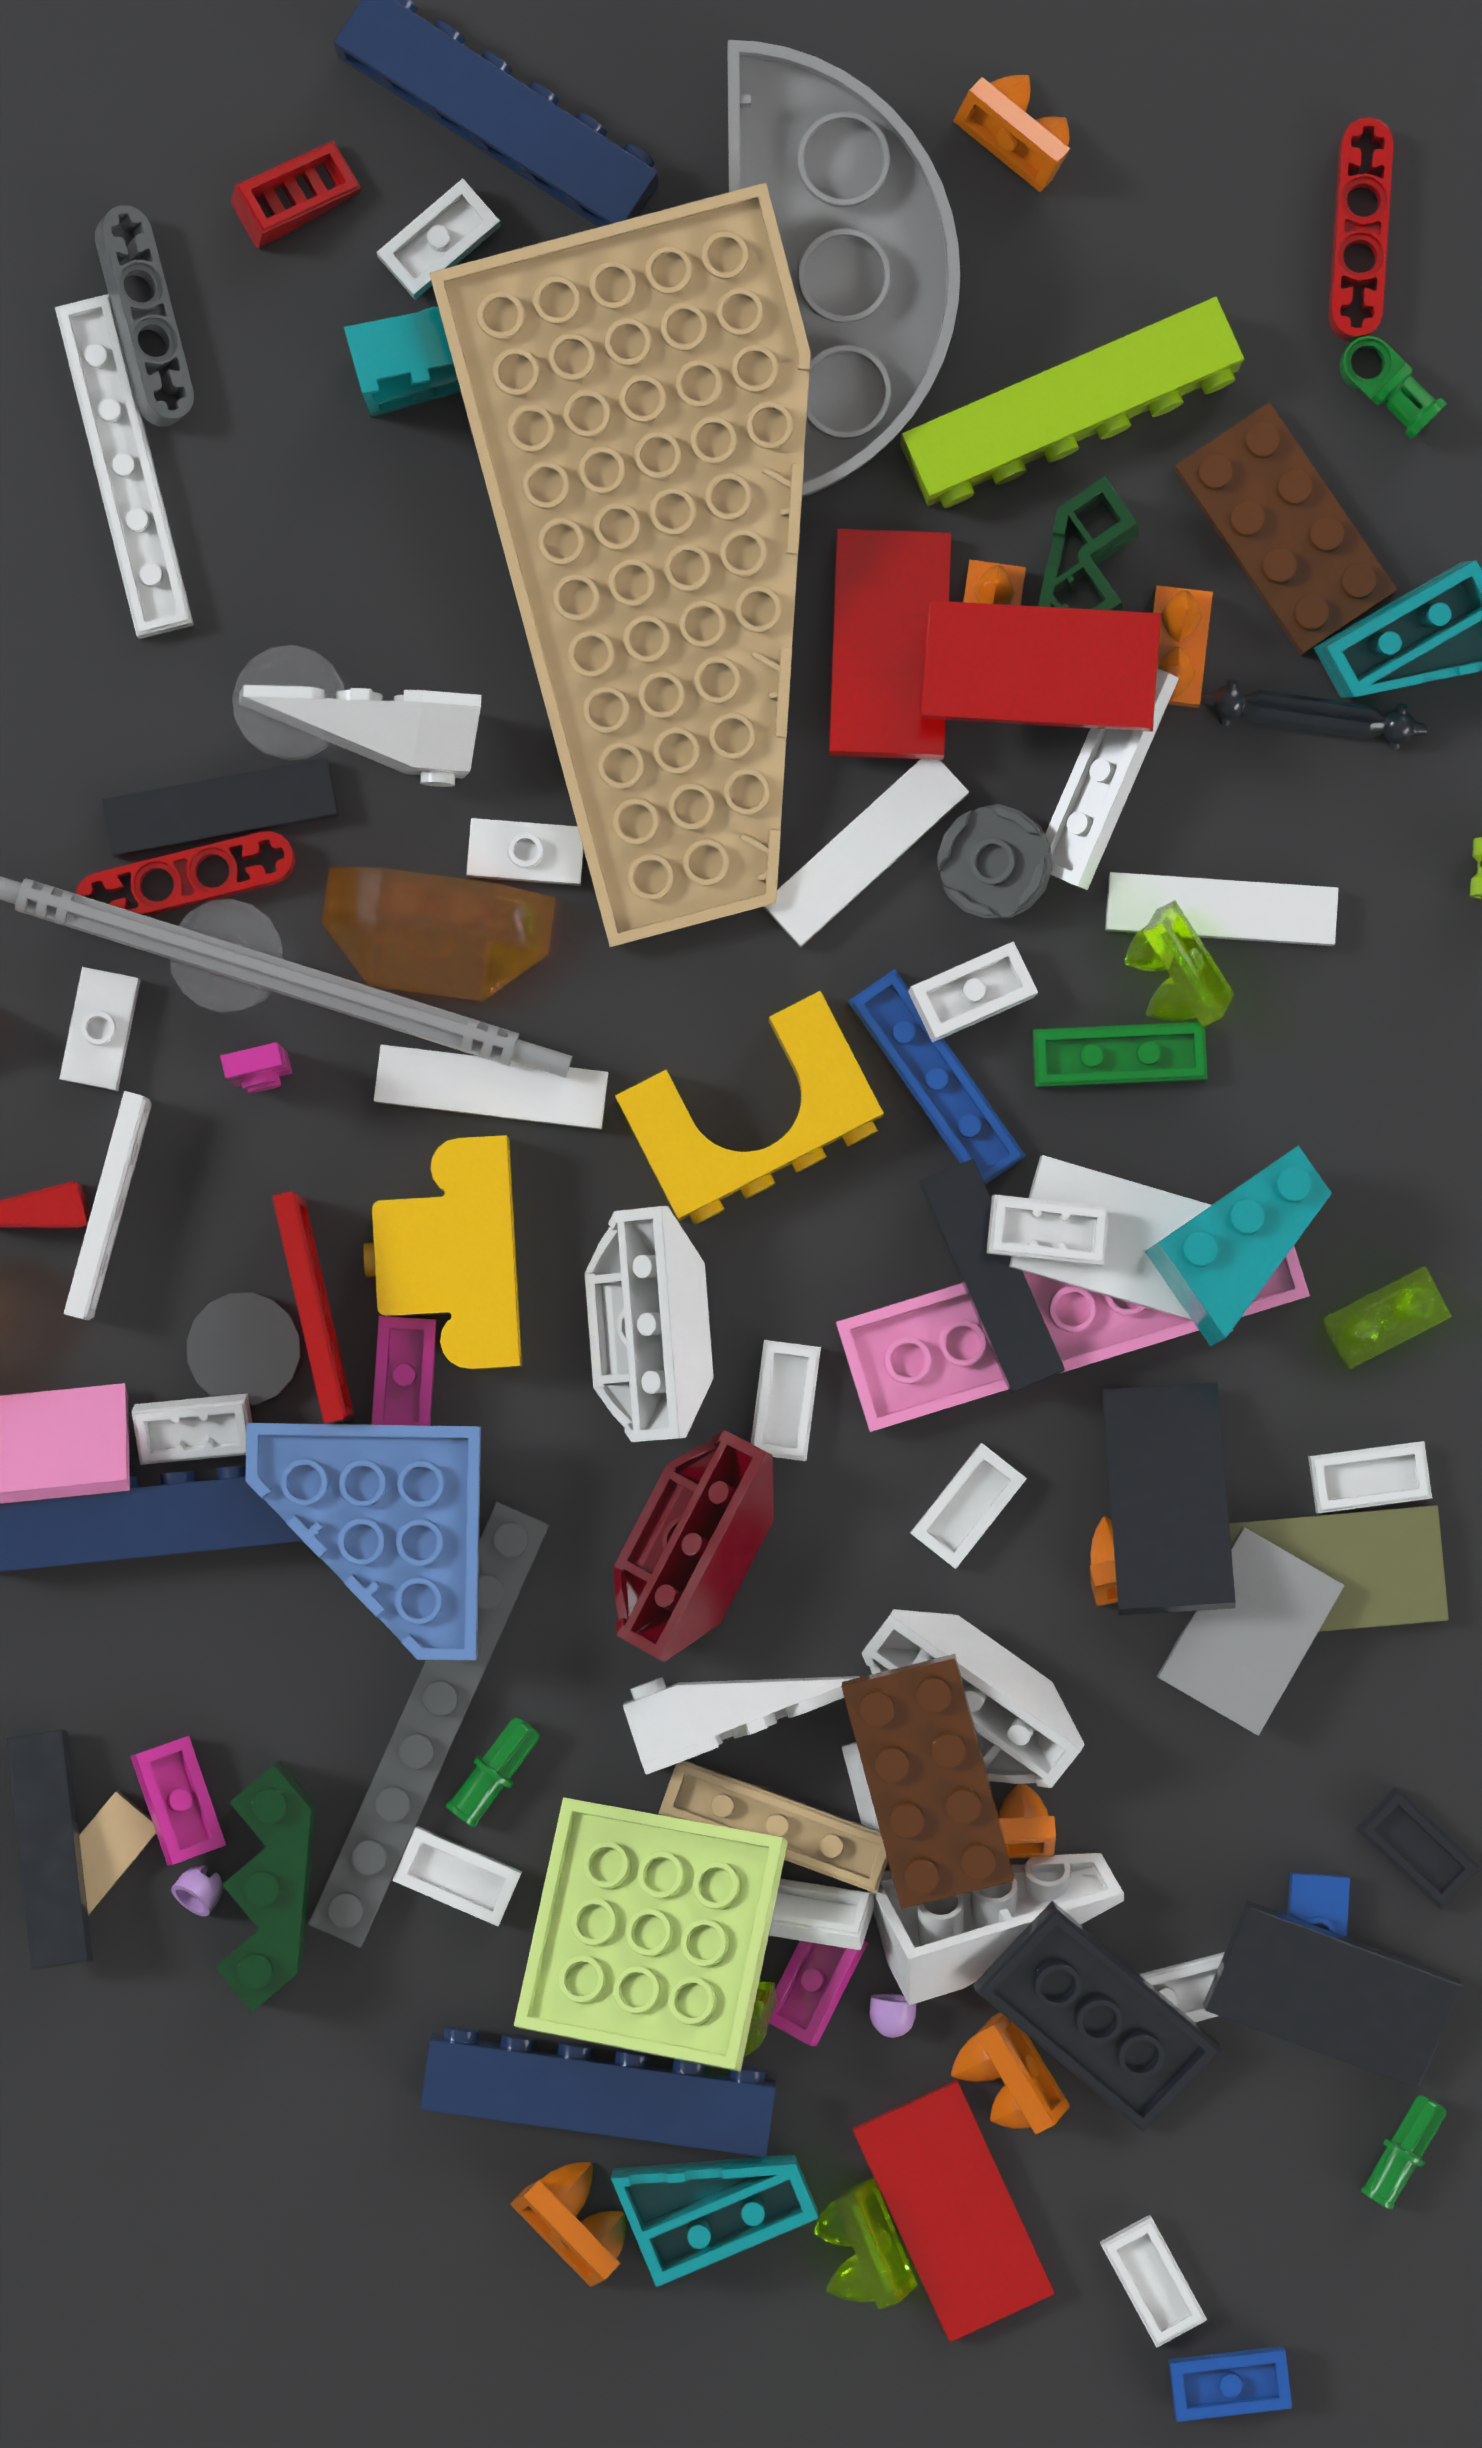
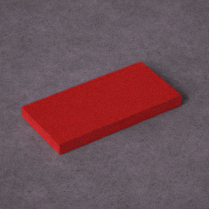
M837 529L829 756L944 759L945 720L922 718L921 706L929 600L949 602L951 533Z
M929 600L921 717L925 719L1153 732L1161 613Z
M293 1191L273 1195L272 1198L324 1424H337L353 1420L355 1414L306 1199Z
M957 2079L852 2127L949 2342L1055 2294Z

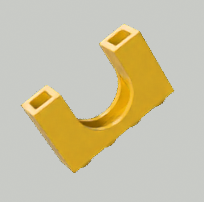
M821 991L769 1017V1023L797 1076L801 1091V1106L793 1126L780 1140L771 1146L757 1151L738 1152L712 1143L694 1124L667 1070L615 1095L678 1221L690 1216L694 1225L703 1222L725 1210L720 1200L741 1190L744 1198L747 1199L776 1183L771 1175L772 1173L790 1164L793 1165L796 1173L827 1157L823 1147L841 1138L844 1139L848 1147L878 1131L874 1121L882 1118L884 1113Z

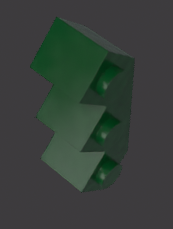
M1105 476L1057 509L1052 543L1038 607L1123 611L1121 600L1097 565L1139 537L1138 523Z
M281 1761L275 1763L229 1802L266 1846L264 1850L222 1884L257 1926L258 1930L214 1967L251 2012L264 2003L303 1968L304 1937L309 1902L311 1857L317 1804Z

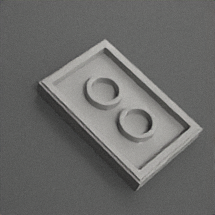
M1242 1527L1231 1546L1236 1600L1235 1608L1194 1611L1157 1677L1259 1736L1345 1585L1249 1529Z

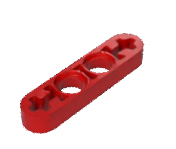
M1371 117L1360 118L1351 123L1344 132L1339 146L1328 316L1329 324L1334 334L1347 342H1353L1359 337L1372 336L1378 328L1383 315L1394 144L1393 136L1388 126L1382 121ZM1362 133L1371 134L1372 144L1381 145V149L1374 150L1371 156L1369 174L1349 176L1348 170L1358 173L1361 167L1362 155L1361 149L1352 147L1351 143H1357ZM1380 172L1381 178L1371 174ZM1356 188L1371 190L1378 199V210L1366 217L1355 215L1348 207V194ZM1352 244H1363L1369 247L1375 257L1373 268L1364 273L1350 270L1344 262L1343 254L1345 249ZM1341 282L1355 287L1369 284L1374 285V291L1364 288L1361 293V311L1370 313L1371 318H1365L1360 328L1351 327L1350 318L1341 316V311L1348 310L1353 298V287L1342 289Z
M272 831L258 832L93 873L86 876L78 884L75 894L93 898L96 895L95 886L103 884L108 892L126 890V887L121 879L131 876V891L139 906L129 909V900L126 897L113 900L109 904L144 916H151L277 885L285 881L292 874L295 866V853L291 844L281 834ZM266 843H270L277 852L284 851V858L276 861L277 871L267 873L262 865L247 867L245 870L249 874L250 879L239 882L240 867L232 851L243 848L242 857L244 860L259 857L262 854L261 846ZM210 856L223 858L229 866L227 880L223 885L216 888L203 886L197 877L199 864ZM163 870L168 872L173 879L174 888L167 899L154 902L148 900L142 892L143 879L149 872Z

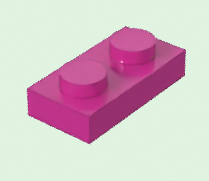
M277 1042L220 1055L225 1078L235 1086H242V1089H247L248 1093L280 1087V1076L293 1074L288 1052Z
M379 1316L371 1425L431 1426L438 1320Z
M189 1736L130 1756L167 1866L226 1846Z
M799 1941L761 2019L810 2046H817L868 1942H863L860 1951Z

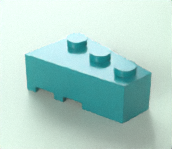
M438 306L416 313L343 327L370 417L461 392Z
M1476 560L1460 562L1315 646L1314 650L1341 698L1358 697L1482 671V570Z
M1298 1145L1145 1251L1210 1347L1226 1339L1332 1193Z
M795 2154L613 2168L611 2180L656 2287L818 2219L817 2206Z

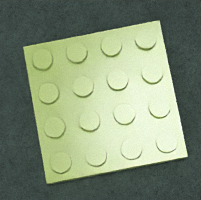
M563 1797L514 2026L520 2029L741 2072L788 1841L783 1837Z

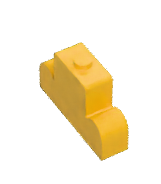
M507 1135L448 1140L437 1148L432 1157L430 1168L433 1180L445 1192L444 1196L380 1200L373 1204L374 1243H364L366 1277H376L377 1308L379 1313L384 1316L404 1317L451 1314V1319L446 1322L441 1331L440 1343L444 1355L456 1366L472 1370L522 1367L510 1141Z

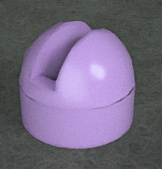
M205 1865L190 1867L171 1888L176 1900L186 1909L199 1916H208L223 1894V1883L219 1874L216 1872L210 1878L207 1877L208 1867Z
M873 1994L870 1999L871 2022L877 2031L884 2036L890 2038L903 2036L912 2028L916 2017L917 2003L908 2005L904 1995Z

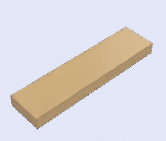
M687 1760L676 1763L658 1813L673 1818L783 1837L788 1841L784 1860L873 1893H877L888 1863L880 1831Z

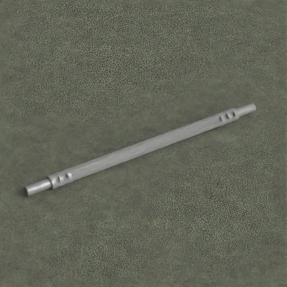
M0 876V900L15 904V911L500 1064L510 1066L511 1061L564 1078L567 1077L573 1056L520 1040V1033L25 878L21 883Z

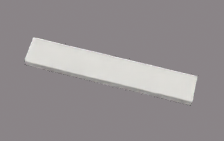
M109 294L55 307L136 636L138 639L194 626L143 418L136 403Z

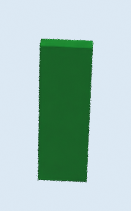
M1205 1022L1033 1029L1032 1031L1035 1088L1201 1081L1208 1079Z

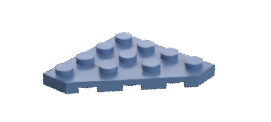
M247 1423L245 1481L280 1515L303 1542L335 1572L357 1598L391 1630L417 1660H477L481 1427Z

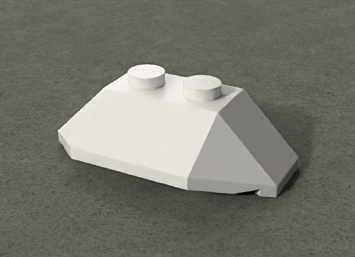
M668 1206L614 1211L608 1223L610 1227L600 1240L585 1271L593 1388L611 1414L625 1427L624 1432L631 1442L686 1438L714 1378L705 1263Z
M894 1609L862 1652L866 1665L870 1666L871 1673L876 1674L955 1654L989 1781L1013 1784L1036 1783L1039 1787L1052 1788L1085 1745L1053 1682L959 1615Z

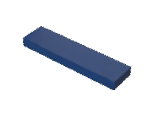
M894 969L850 999L848 1005L957 1161L961 1164L974 1159L986 1185L1021 1161L1026 1155L944 1038L932 1043L908 993L909 988Z

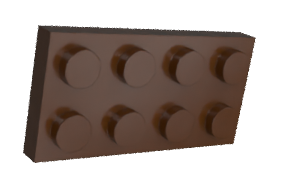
M1270 402L1174 466L1173 470L1300 656L1379 605L1398 590Z
M951 1654L842 1682L843 1695L901 1909L1014 1881L1012 1865L956 1655Z

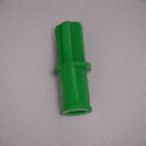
M517 1717L512 1719L483 1759L478 1756L473 1762L477 1767L453 1799L446 1804V1807L461 1820L472 1827H476L479 1823L478 1820L505 1786L510 1789L513 1785L510 1778L539 1741V1733L524 1720Z
M1423 2095L1415 2098L1392 2139H1384L1383 2144L1387 2148L1367 2183L1361 2188L1360 2191L1390 2210L1394 2208L1395 2201L1417 2165L1420 2167L1425 2165L1426 2162L1421 2158L1446 2117L1447 2111L1439 2103Z

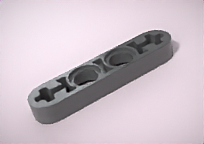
M120 205L112 208L97 224L95 243L137 406L141 415L149 423L160 427H168L176 424L190 411L194 402V390L152 227L148 218L139 209ZM119 223L123 231L133 232L135 236L127 247L123 237H114L112 231ZM127 255H129L130 262L122 266L119 265V263ZM134 275L143 278L151 289L150 300L144 303L132 300L124 289L125 277ZM152 330L163 339L165 344L163 356L151 357L141 350L138 344V334L140 331ZM168 366L170 370L160 378L158 370ZM147 372H155L152 375L147 374ZM162 387L166 395H175L177 399L169 410L166 402H156L154 397Z

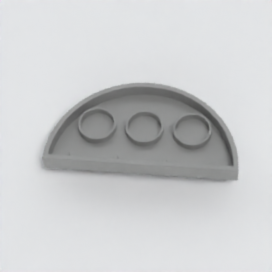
M728 40L729 192L767 183L811 352L802 497L846 478L874 458L909 422L930 391L944 362L953 334L959 304L960 260L958 238L953 213L943 183L929 155L909 126L872 89L844 70L818 57L788 47L758 41Z

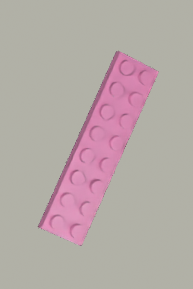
M1294 1246L1242 1317L1310 1296ZM1023 1271L1065 1370L1063 1372L1199 1330L1191 1320ZM962 1283L836 1322L869 1432L1008 1390Z

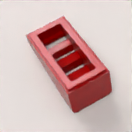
M333 140L235 185L231 204L253 244L258 249L280 239L359 194L361 187ZM322 164L336 186L330 190H327L315 169ZM303 176L314 195L313 198L307 200L296 181L297 178ZM281 187L293 206L287 210L275 190ZM261 198L271 215L269 218H266L257 202Z
M75 1181L0 1200V1228L87 1229L91 1214L84 1185Z

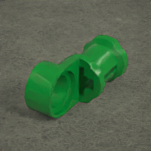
M1364 336L1357 338L1349 344L1341 356L1339 368L1346 384L1355 390L1362 391L1376 406L1383 404L1407 428L1405 435L1410 440L1447 404L1442 398L1434 399L1411 376L1413 371L1411 366L1386 342L1378 337ZM1359 349H1372L1380 356L1382 370L1377 377L1364 379L1353 371L1351 365L1352 355Z

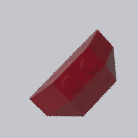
M722 1430L712 1437L713 1440L694 1447L666 1464L613 1566L615 1604L619 1618L616 1621L617 1636L663 1662L669 1660L722 1622L774 1522L773 1455L726 1430Z

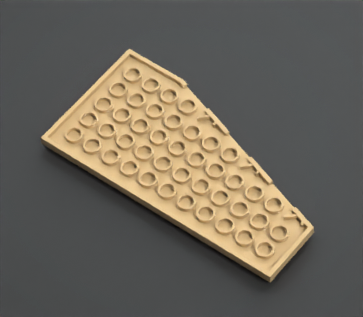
M765 182L429 273L610 947L776 903L811 352L767 183Z

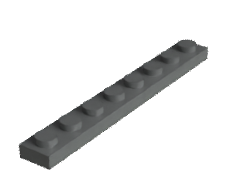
M498 1501L496 1502L479 1540L477 1660L425 1661L308 1925L359 1948L363 1946L550 1524Z

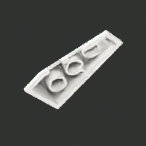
M243 685L239 692L240 705L402 773L421 775L420 784L437 787L455 786V778L463 779L471 770L481 708V695L404 690V695L394 696V701H382L383 695L372 692L371 689L351 688V690L337 691L336 699L325 698V690L321 688L272 685Z
M838 1676L678 1682L667 1687L663 1677L631 1688L634 1699L625 1702L623 1708L642 1766L647 1775L718 1748L723 1743L722 1740L729 1737L739 1738L751 1735L777 1723V1719L788 1716V1718L795 1717L844 1698L841 1687L842 1682L860 1677Z
M1087 1853L1031 1857L1026 1864L1012 1865L1014 1881L903 1909L900 1907L891 1870L885 1871L878 1891L874 1893L875 1907L873 1913L887 1964L908 2005L961 1990L976 1982L1051 1901L1055 1902L1080 1925L1123 1902L1124 1892L1102 1854Z

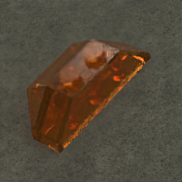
M329 867L322 924L371 987L483 1002L531 966L548 956L556 898L490 882L386 868Z

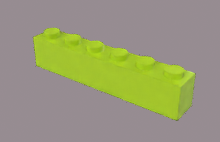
M1216 296L902 433L900 446L927 507L941 501L943 507L948 508L972 497L975 494L972 487L992 478L996 485H1001L1026 473L1025 464L1045 456L1048 462H1054L1074 453L1079 449L1077 441L1096 433H1098L1100 440L1115 436L1131 426L1130 418L1150 410L1152 417H1157L1170 412L1184 403L1181 396L1202 387L1204 394H1210L1230 385L1236 380L1233 373L1239 371L1244 357Z

